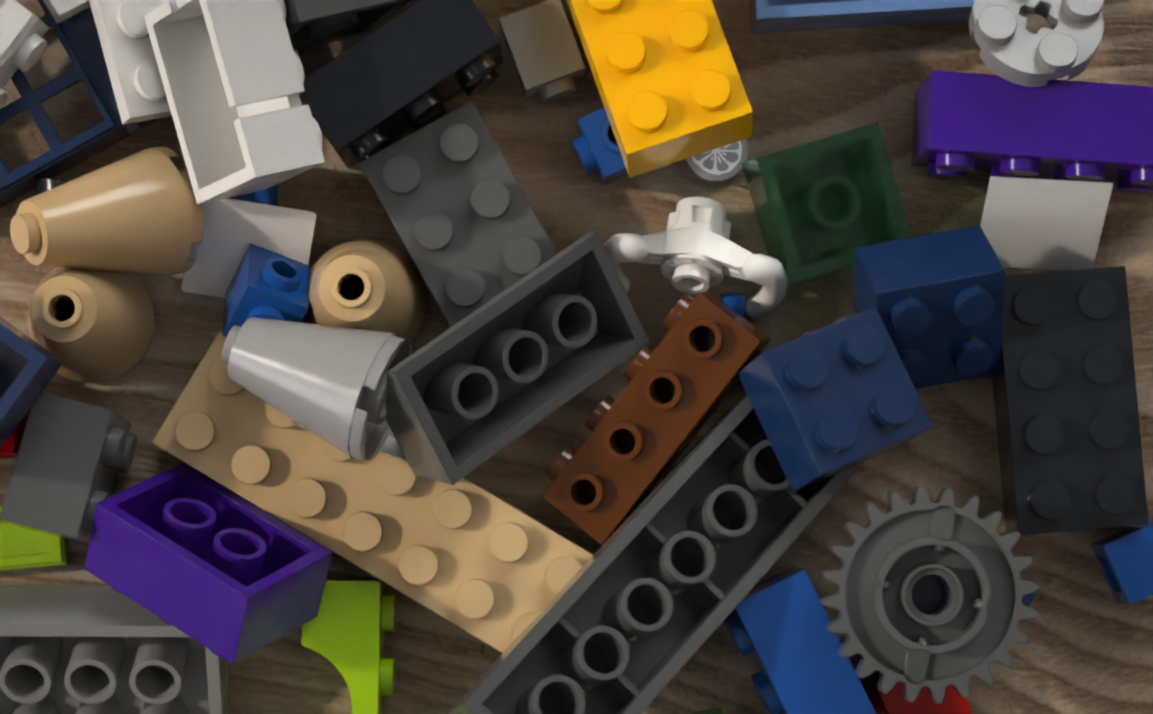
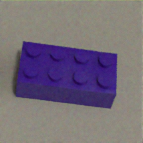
M933 70L916 90L911 166L927 167V176L939 179L965 178V171L976 170L991 172L990 176L1029 178V176L1043 175L1054 176V180L1091 182L1110 180L1117 181V191L1153 193V87L1053 79L1049 80L1048 85L1045 87L1032 88L1011 83L998 75Z

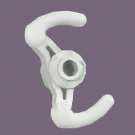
M688 197L680 200L676 205V212L669 213L666 231L643 236L635 233H618L613 235L604 244V248L626 293L630 288V281L622 271L621 263L634 262L661 265L663 276L671 281L673 287L690 294L706 292L710 287L718 285L724 279V275L762 285L761 290L745 302V313L752 319H759L777 308L786 295L788 279L783 265L778 259L763 254H753L730 241L731 222L726 220V208L721 203L705 197Z

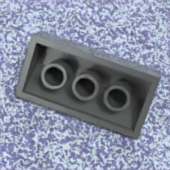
M588 232L388 370L386 421L414 475L454 485L650 343L598 233Z

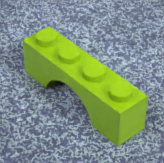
M326 579L317 617L302 625L301 645L327 658L343 676L351 696L352 714H383V696L394 697L395 658H384V632H395L396 593H385V582L380 579Z

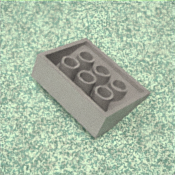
M0 585V714H230V662L215 655L206 646L176 627L165 623L159 616L126 595L115 591L111 586Z

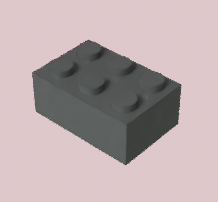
M473 101L462 105L359 162L450 327L558 254Z

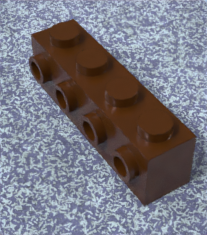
M699 292L694 299L686 294L678 301L663 322V325L670 330L655 350L647 345L637 354L624 373V376L631 380L616 400L609 395L596 407L585 426L592 430L590 435L578 450L572 446L566 448L547 472V476L553 480V483L542 497L601 545L612 536L655 489L740 380L737 373L757 358L771 340L712 292Z

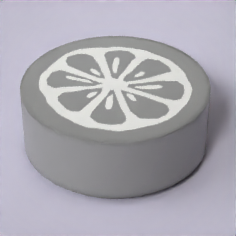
M743 139L687 158L685 163L689 171L703 182L710 184L728 182L735 178L745 165L748 156L747 140Z

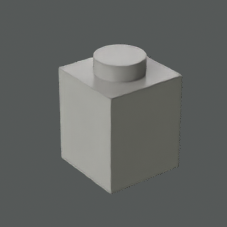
M547 0L499 18L500 30L526 99L540 95L542 102L547 103L566 97L578 90L576 81L585 78L586 67L560 0Z

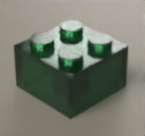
M879 122L741 163L768 255L782 263L788 280L787 284L797 283L854 265V248L912 238Z

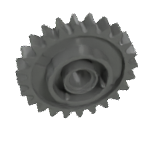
M916 486L912 495V502L907 505L897 491H892L888 493V511L886 513H883L875 505L867 503L864 505L865 515L868 520L865 527L848 521L844 523L843 526L852 539L848 547L832 544L829 546V550L841 561L838 569L821 571L820 575L836 585L834 593L819 599V604L836 608L838 611V616L824 626L825 630L828 633L846 634L847 639L841 644L837 654L845 658L859 653L861 659L855 674L863 679L878 670L880 672L878 690L885 694L897 682H902L904 699L909 702H914L920 689L925 686L931 700L936 704L942 703L945 688L948 685H952L960 697L968 698L970 695L969 679L975 676L984 684L992 686L994 680L990 665L993 662H997L1012 668L1015 663L1006 650L1007 645L1010 642L1028 644L1030 641L1017 628V623L1022 619L1037 618L1038 612L1022 603L1024 595L1039 589V584L1022 580L1020 577V572L1033 562L1032 556H1014L1011 549L1017 543L1021 534L1018 531L998 534L997 527L1003 515L1000 511H992L979 518L977 515L979 497L969 496L958 508L954 503L953 488L944 487L935 503L930 501L925 486ZM926 575L936 576L942 582L945 590L943 603L937 610L930 613L920 612L912 601L914 584Z

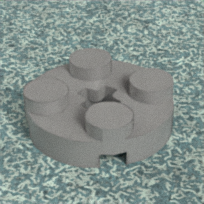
M974 0L969 17L970 35L972 36L974 33L975 41L981 48L979 57L986 67L1011 83L1032 88L1045 87L1048 85L1049 80L1061 79L1069 75L1068 81L1080 75L1094 58L1104 31L1102 15L1104 0ZM1026 14L1041 15L1052 25L1053 30L1042 27L1037 34L1032 33L1026 29L1028 20L1023 16Z

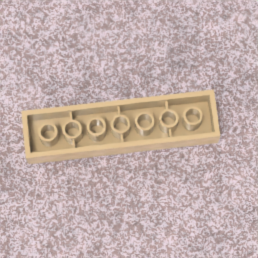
M220 331L152 441L153 444L501 653H504L594 555L466 477H463L454 485L414 475L406 460L378 452L370 461L366 459L364 461L356 458L352 459L309 430L293 425L291 418L229 379L227 374L228 364L221 361L222 348L226 337Z

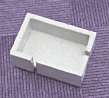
M168 0L144 15L197 205L266 190L325 163L321 149L323 139L320 126L315 118L312 117L309 104L302 105L299 94L305 92L303 85L304 69L300 58L293 50L285 22L286 5L284 0Z

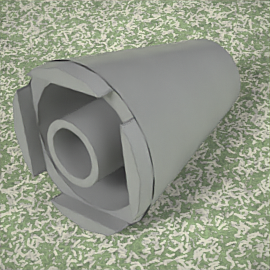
M250 317L242 327L235 325L229 331L223 344L221 361L228 364L227 374L229 379L350 458L370 461L376 456L391 430L386 421L388 370L413 354V342L411 339L392 332Z

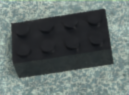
M1125 266L1005 275L1001 373L993 374L992 380L1006 532L1018 531L1021 535L1149 525Z

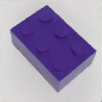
M182 463L96 503L84 569L110 585L115 591L126 595L159 616L165 623L176 627L206 646L215 655L235 664L317 617L332 551L188 464Z

